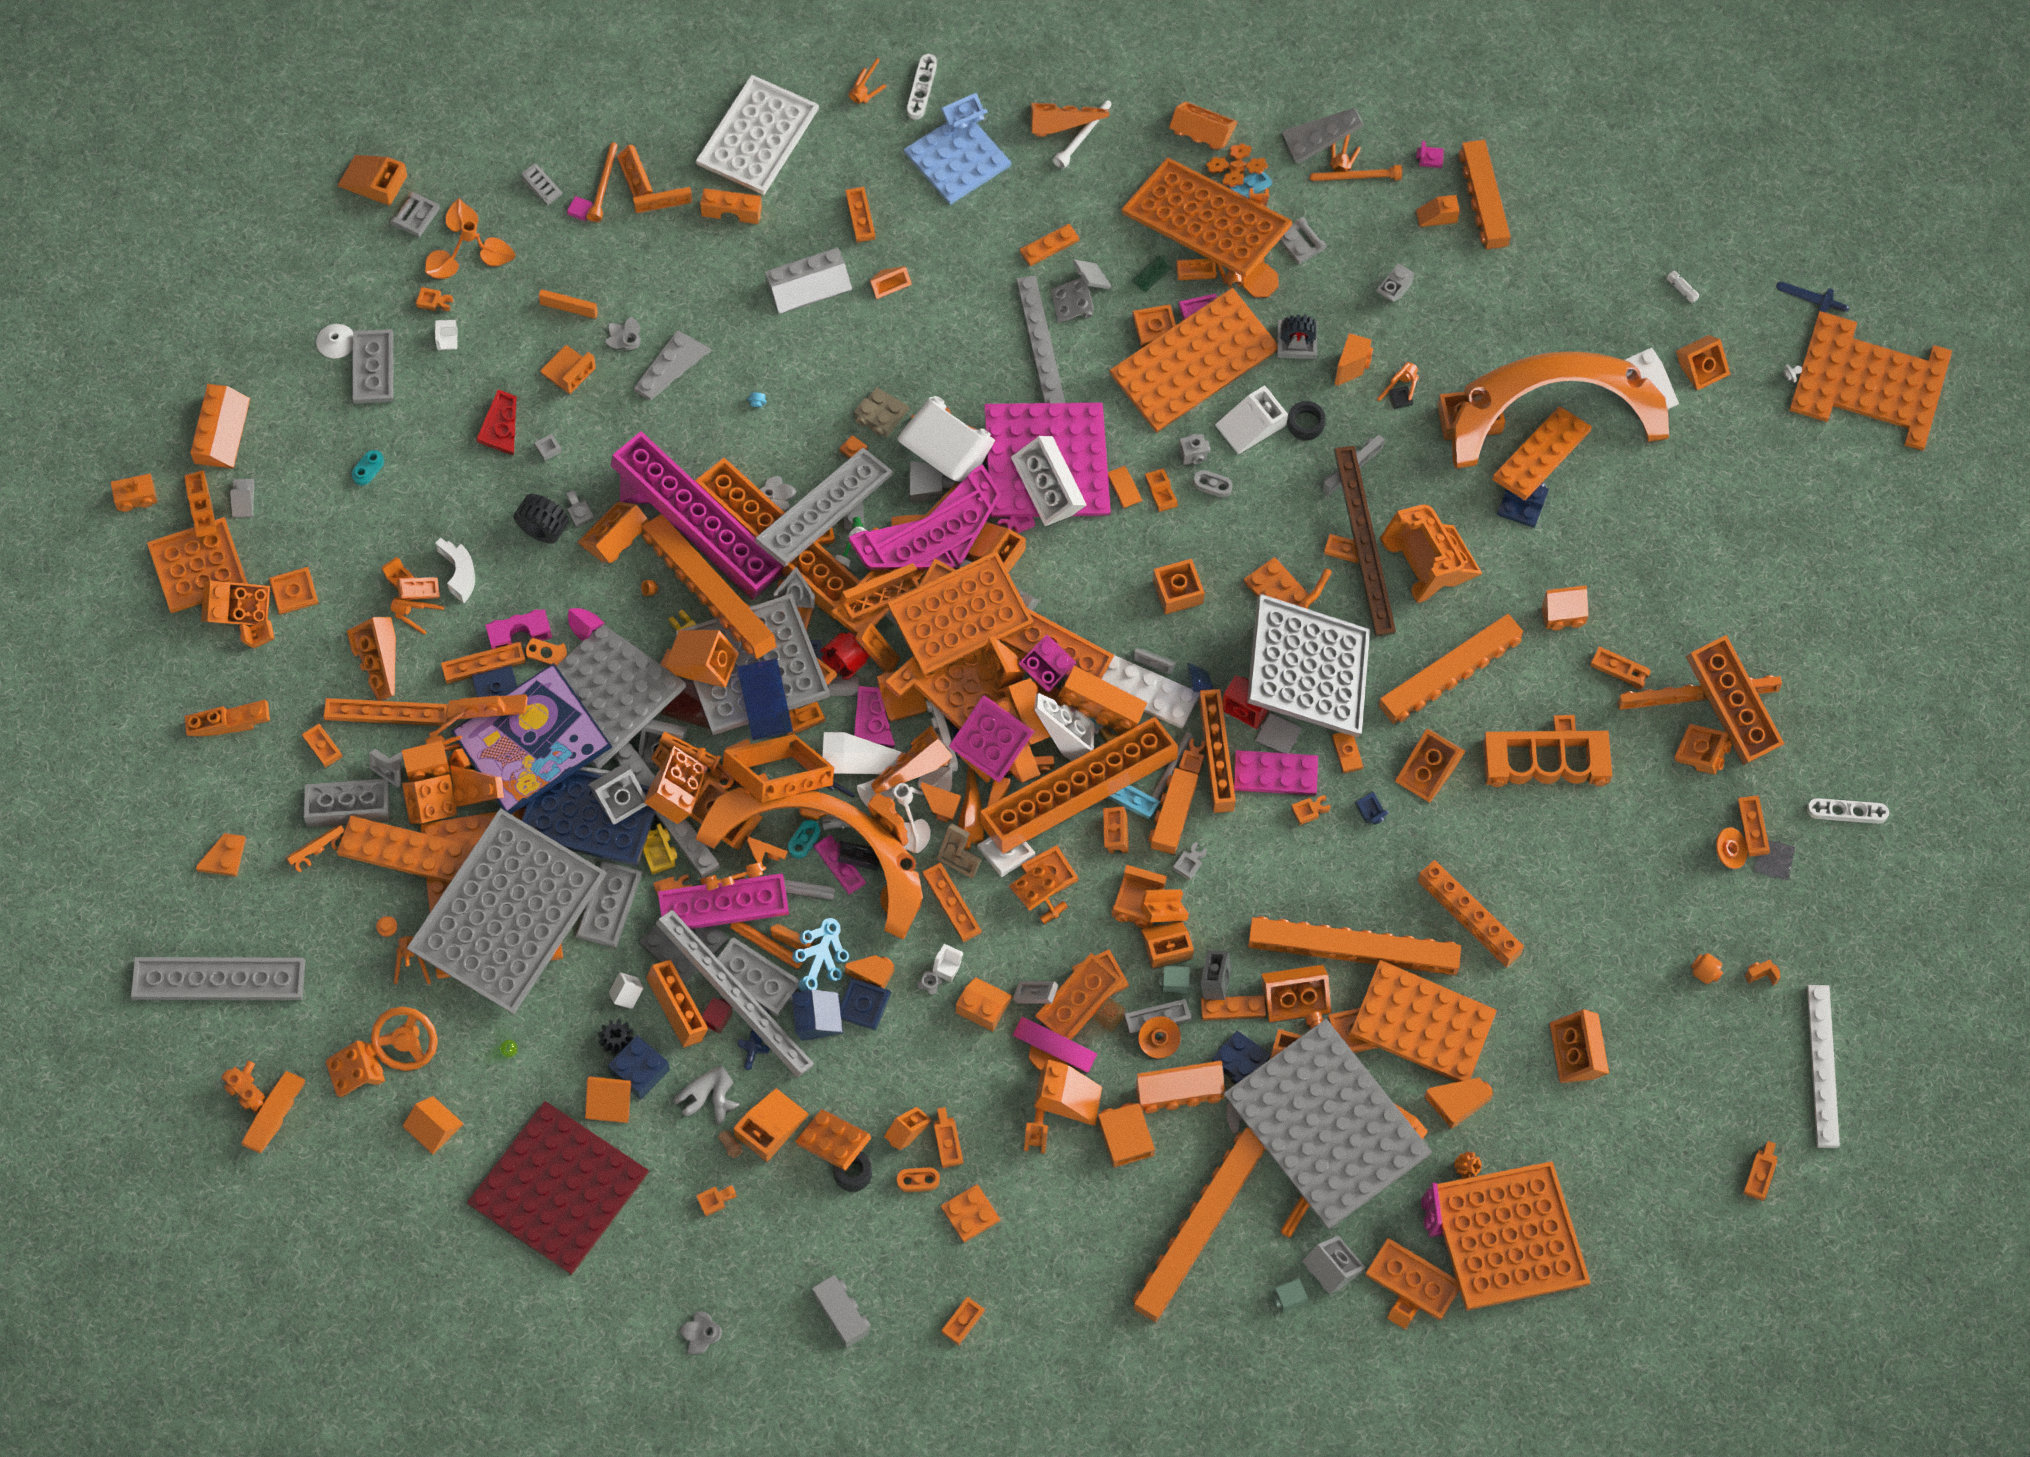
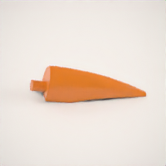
M969 765L965 798L958 821V827L970 833L964 850H970L971 843L980 844L984 841V828L980 820V811L982 810L981 798L974 771Z

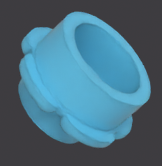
M751 392L750 397L747 398V401L751 402L750 405L753 407L761 408L762 404L767 402L765 401L766 395L762 393Z

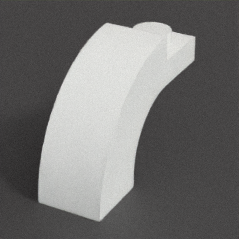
M440 538L435 543L437 552L456 568L454 576L447 583L449 592L465 603L475 585V571L471 556L462 544L456 548L450 541L446 542Z

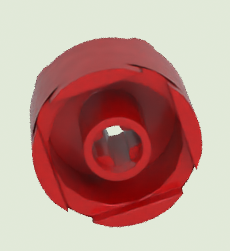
M850 632L847 634L838 633L820 650V653H824V656L821 657L823 662L833 669L836 674H841L843 680L850 679L866 664L869 658L867 651L861 648L856 642L855 636Z

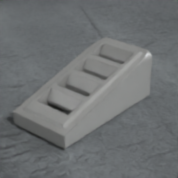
M536 163L521 174L522 181L547 205L562 195L561 190ZM550 190H553V192L550 193L548 196L545 195Z

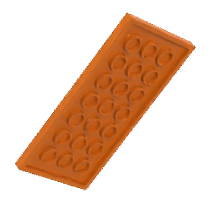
M1168 157L1122 208V214L1245 278L1248 277L1292 226V220Z
M1231 288L1110 369L1109 374L1157 433L1277 352L1278 344L1237 292Z

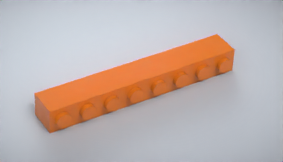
M1506 614L1381 697L1379 708L1393 724L1398 721L1400 723L1405 721L1414 710L1416 712L1420 711L1425 707L1426 702L1437 700L1442 695L1441 692L1446 689H1453L1462 678L1464 680L1468 679L1473 675L1474 670L1477 668L1483 669L1490 663L1489 660L1494 657L1496 659L1501 657L1510 646L1514 648L1522 641L1523 630L1509 614Z

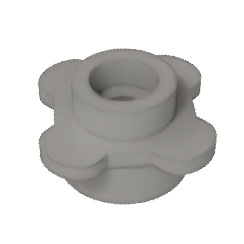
M925 971L922 980L918 982V988L934 995L937 993L938 985L942 983V978L938 977L935 973Z

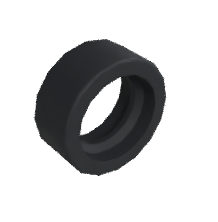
M1311 401L1296 403L1290 409L1287 424L1290 433L1301 440H1313L1319 437L1325 427V412L1321 406ZM1302 412L1312 413L1318 418V424L1314 428L1304 429L1295 423V417Z

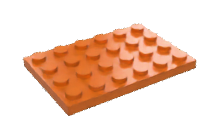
M997 551L887 602V606L923 676L984 648L989 637L993 636L999 641L1034 624Z
M1379 960L1349 1035L1460 1082L1471 1079L1497 1010Z

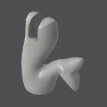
M722 1065L692 1081L673 1099L676 1105L686 1100L688 1096L692 1100L693 1104L688 1105L682 1111L686 1117L696 1113L703 1106L710 1091L713 1089L714 1114L717 1125L721 1124L724 1120L726 1111H733L740 1105L737 1102L725 1099L726 1092L734 1083Z

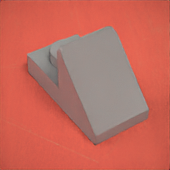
M233 479V489L230 490L233 518L253 517L254 479Z
M376 749L369 752L370 769L394 786H401L402 752L391 758H388Z

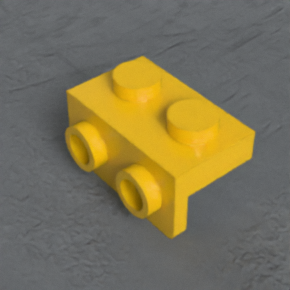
M657 824V829L648 833L643 848V853L652 875L676 867L674 860L677 858L674 847L669 846V833L667 829H662L661 824Z

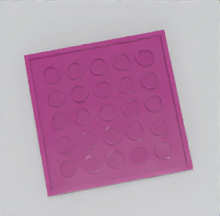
M1103 403L984 405L985 430L995 440L987 454L988 474L1000 491V498L990 513L991 518L1010 516L1040 517L1011 459V456L1039 436L1053 437L1086 503L1085 507L1072 516L1110 515Z

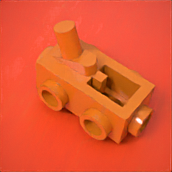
M247 1061L242 1071L235 1066L233 1069L224 1072L221 1076V1079L226 1084L224 1089L231 1096L235 1094L239 1098V1104L245 1110L250 1109L253 1113H258L266 1098L253 1084L254 1078L250 1075L255 1064Z

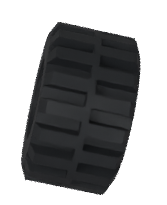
M531 493L526 495L513 516L516 524L526 534L548 544L556 543L569 523L568 516L556 503L544 496Z

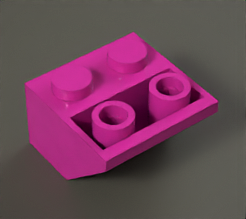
M1046 634L1020 661L1019 665L1049 692L1071 671L1077 662Z

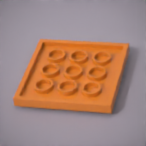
M225 517L215 520L217 533L197 538L195 527L147 542L171 614L202 604L204 581L248 584Z

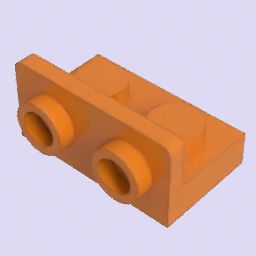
M1181 889L1146 890L1144 892L1140 909L1150 922L1187 921L1189 916L1188 911L1181 903L1183 895Z

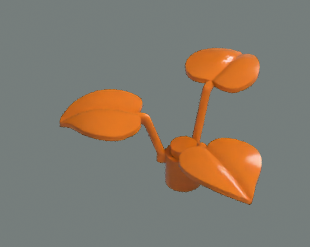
M458 198L451 205L446 215L447 227L453 232L461 231L452 256L443 250H436L430 253L426 259L425 272L427 275L438 279H446L453 276L459 268L458 262L453 259L456 257L463 240L470 242L476 239L479 247L482 248L480 257L489 266L497 267L504 265L515 258V253L507 243L498 238H488L483 245L479 238L480 234L476 233L478 224L476 212Z

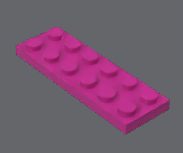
M783 873L734 880V884L724 887L722 883H718L719 888L707 891L706 885L658 891L661 917L673 910L690 929L789 915Z

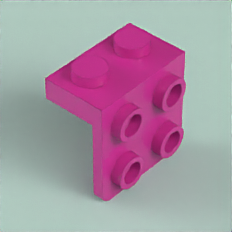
M1431 1183L1421 1197L1422 1209H1425L1426 1217H1424V1228L1428 1230L1429 1237L1443 1236L1437 1183Z

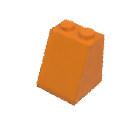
M679 630L666 666L676 676L719 687H726L739 652L720 630Z

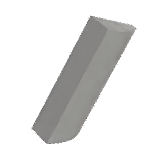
M386 779L305 785L304 819L306 827L347 825L350 816L375 822L390 821L389 781Z

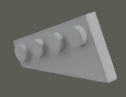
M1351 108L1283 130L1282 134L1295 162L1299 164L1363 127L1364 124L1358 111L1355 108Z
M677 331L634 387V391L652 400L667 388L672 381L683 375V372L694 366L699 359L710 353L711 348Z

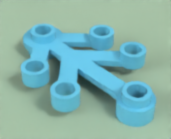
M833 918L823 920L820 928L813 931L806 930L799 936L803 944L811 943L814 938L822 936L820 944L804 950L798 949L792 954L793 960L797 963L815 955L808 976L801 978L798 983L801 992L816 990V977L823 961L828 971L827 977L830 981L834 982L842 977L841 970L834 965L828 949L829 943L831 942L835 951L834 958L838 963L847 961L849 954L846 950L842 949L838 938L840 925ZM829 925H831L833 932L830 931ZM805 934L808 935L809 940L805 939ZM798 952L802 955L801 959L798 958ZM840 953L843 954L844 959L840 958ZM833 971H834V972L836 973V975H837L836 978L833 977Z

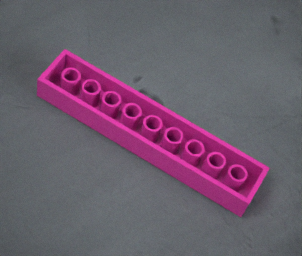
M642 431L612 455L610 466L752 600L782 575L784 566L755 543L756 538Z

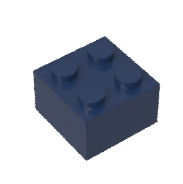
M638 1035L608 1065L609 1073L615 1079L631 1081V1092L640 1100L670 1070L669 1062Z

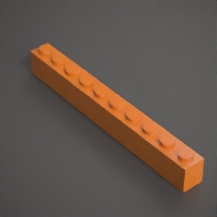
M662 514L642 525L644 532L642 537L645 543L653 546L656 555L664 558L667 567L675 570L678 579L686 582L690 592H695L701 604L708 606L712 616L720 619L723 628L731 631L734 640L742 643L747 654H752L757 660L777 647L774 634Z
M1263 916L1252 917L1248 948L1374 965H1378L1379 960H1382L1398 968L1457 975L1461 954V945H1457L1452 941L1442 943L1435 942V940L1430 938L1420 940L1412 936L1397 937L1390 933L1374 934L1369 930L1359 932L1352 931L1346 927L1336 929L1331 928L1329 925L1314 926L1307 922L1291 923L1285 919L1269 920Z
M1247 1127L1243 1133L1239 1132L1233 1141L1235 1143L1234 1148L1226 1151L1222 1159L1225 1162L1221 1168L1217 1166L1211 1176L1213 1181L1210 1185L1206 1184L1200 1193L1202 1196L1199 1203L1196 1201L1193 1203L1189 1211L1191 1213L1188 1220L1183 1219L1178 1228L1180 1233L1176 1238L1174 1236L1171 1238L1167 1245L1168 1252L1165 1256L1161 1254L1155 1264L1157 1269L1154 1273L1150 1272L1144 1281L1146 1284L1143 1291L1138 1290L1133 1298L1135 1302L1134 1310L1154 1322L1158 1321L1265 1151L1264 1146Z

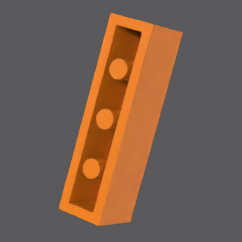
M1176 768L1173 775L1169 774L1166 786L1169 788L1167 793L1163 792L1160 801L1163 807L1161 811H1157L1154 820L1157 826L1156 829H1151L1148 841H1152L1151 849L1175 855L1199 775Z
M671 959L652 965L646 979L681 1045L684 1048L702 1042L708 1028Z

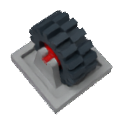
M1291 315L1290 318L1286 317L1285 320H1278L1277 358L1316 359L1317 321L1312 320V317L1307 318L1306 315H1303V317Z

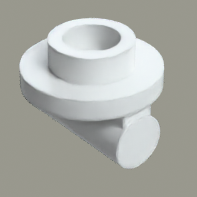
M1788 364L1785 365V370L1783 371L1787 381L1796 382L1797 378L1795 375L1801 373L1802 368L1800 366L1791 368Z

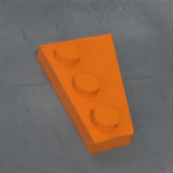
M450 766L456 807L504 798L500 776L480 773L459 766Z

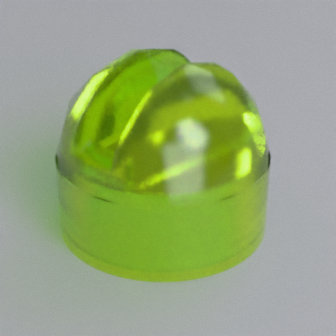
M505 1040L501 1044L500 1050L503 1056L510 1058L517 1054L518 1047L513 1040ZM510 1044L509 1052H506L507 1045Z

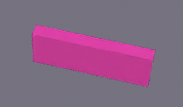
M831 835L813 845V848L848 895L866 884V881L853 865L837 862L838 844Z

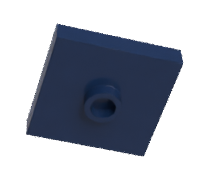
M512 665L472 675L477 697L504 696L517 687Z
M851 978L840 1005L842 1020L876 1031L891 991Z

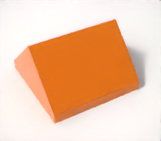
M432 1096L414 1105L403 1124V1128L428 1151L434 1154L464 1124Z

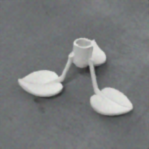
M940 767L935 771L920 776L918 780L919 788L921 789L920 785L923 782L950 792L952 788V768ZM875 779L857 785L859 796L867 807L870 799L877 795L871 786ZM900 783L895 788H890L880 794L884 797L888 796L892 800L896 798L898 803L905 806L910 823H904L909 840L904 848L915 854L921 852L927 846L931 830L925 820L918 819L913 821L908 804L913 799L912 793L924 794L913 787L909 788L905 783Z

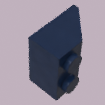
M819 990L792 993L795 1032L802 1041L843 1034L839 993Z

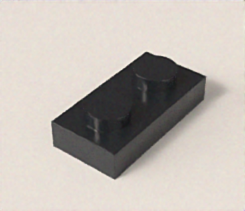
M844 841L839 842L837 862L877 871L879 859L871 847Z

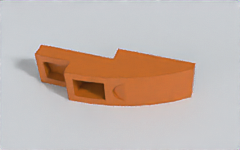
M261 700L229 709L222 706L186 715V735L212 736L254 729L253 725L270 721L268 702Z

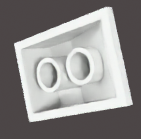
M1653 348L1625 359V361L1633 363L1640 370L1641 379L1647 377L1664 395L1667 409L1679 404L1664 366ZM1632 369L1626 372V376L1632 373Z

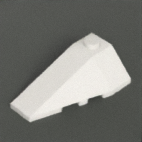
M1039 693L1035 695V711L1064 757L1073 761L1093 750L1094 722L1077 710L1072 712L1066 705H1057L1053 699Z
M824 732L823 758L834 766L835 774H881L887 767L894 766L898 759L897 757L903 753L845 732Z

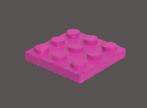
M984 695L949 747L994 780L1001 782L1035 731Z

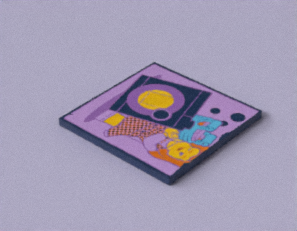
M555 663L504 695L526 694L528 701L525 714L469 718L451 730L454 737L462 736V739L457 741L478 772L501 777L504 798L496 800L502 809L509 814H513L612 748L610 742Z

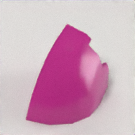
M572 608L568 611V621L571 630L581 641L588 639L597 628L605 623L595 614L584 609Z

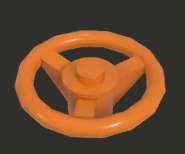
M407 1007L390 1008L379 1015L373 1024L371 1041L375 1053L382 1062L394 1069L403 1071L419 1069L429 1063L436 1053L438 1039L435 1027L427 1016L416 1009ZM393 1016H408L407 1021L395 1031L379 1036L380 1029L385 1021ZM417 1020L424 1025L429 1036V1045L425 1054H423L418 1040L420 1032L416 1026ZM393 1044L399 1051H410L416 1061L409 1063L395 1061L387 1056L381 1046Z

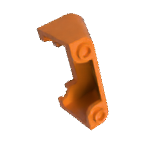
M1419 505L1397 511L1379 538L1388 551H1402L1419 582L1413 585L1411 593L1417 603L1428 600L1458 575L1465 564L1436 512L1428 505Z

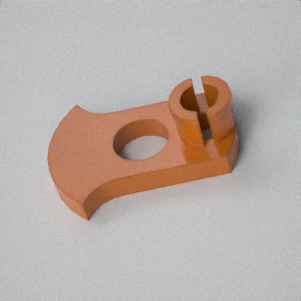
M532 638L525 648L526 658L547 665L555 663L557 666L566 658L567 650L564 643L554 645ZM532 645L534 646L533 648L535 649V652H531L529 650V648L532 647ZM541 649H550L552 656L550 658L542 657Z

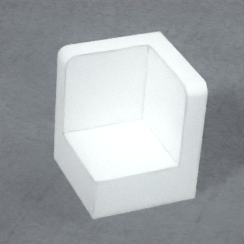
M455 320L435 321L437 350L457 349V325Z
M944 944L935 958L932 973L951 982L960 968L963 953Z
M619 972L609 991V995L614 1004L632 1009L643 990V986L638 977Z

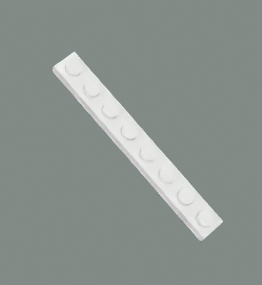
M1808 985L1807 996L1817 1148H1839L1830 988L1828 985Z

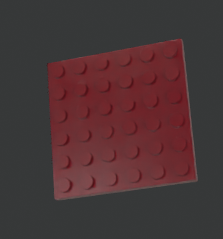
M544 1101L467 1201V1205L570 1275H573L648 1175L649 1170Z

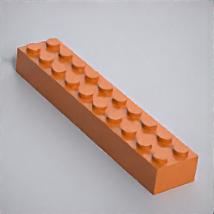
M725 458L695 480L702 489L755 538L785 514L783 510ZM817 541L812 543L785 566L782 574L788 577L797 567L815 595V604L833 620L835 618L830 614L840 603L839 600L842 592L856 587L860 582Z
M1153 717L981 810V825L1001 853L1004 854L1178 759V745L1158 719Z

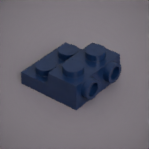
M1541 483L1526 500L1521 499L1506 489L1497 515L1535 528L1549 488H1546V485Z
M1236 1030L1229 1041L1214 1056L1212 1062L1222 1061L1223 1074L1225 1073L1229 1076L1231 1082L1236 1085L1265 1064L1271 1057V1054Z

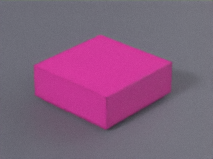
M575 196L567 210V214L585 221L588 209L593 206V203Z

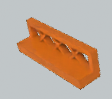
M914 563L843 591L839 601L850 621L887 606V602L917 589L920 584L915 577L917 568ZM909 580L914 586L912 590L901 588L902 584ZM887 589L897 591V594L891 598L884 595V592ZM870 596L880 598L879 603L875 605L866 601ZM853 603L861 605V611L853 614L849 605Z

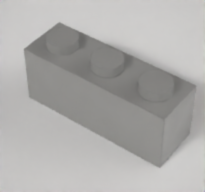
M833 1275L813 1287L812 1292L845 1347L848 1348L869 1335L868 1328L870 1324L864 1315L860 1316L857 1309L859 1307L853 1297L849 1298L846 1294L848 1289L843 1280H838Z

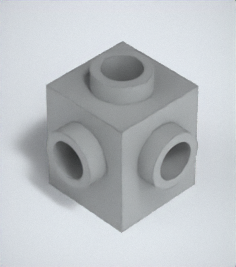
M1191 434L1180 438L1179 450L1183 464H1200L1207 460L1210 445L1208 440L1205 441L1203 434Z

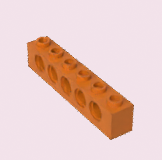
M1434 860L1420 872L1417 882L1506 968L1522 954L1524 945L1437 861Z

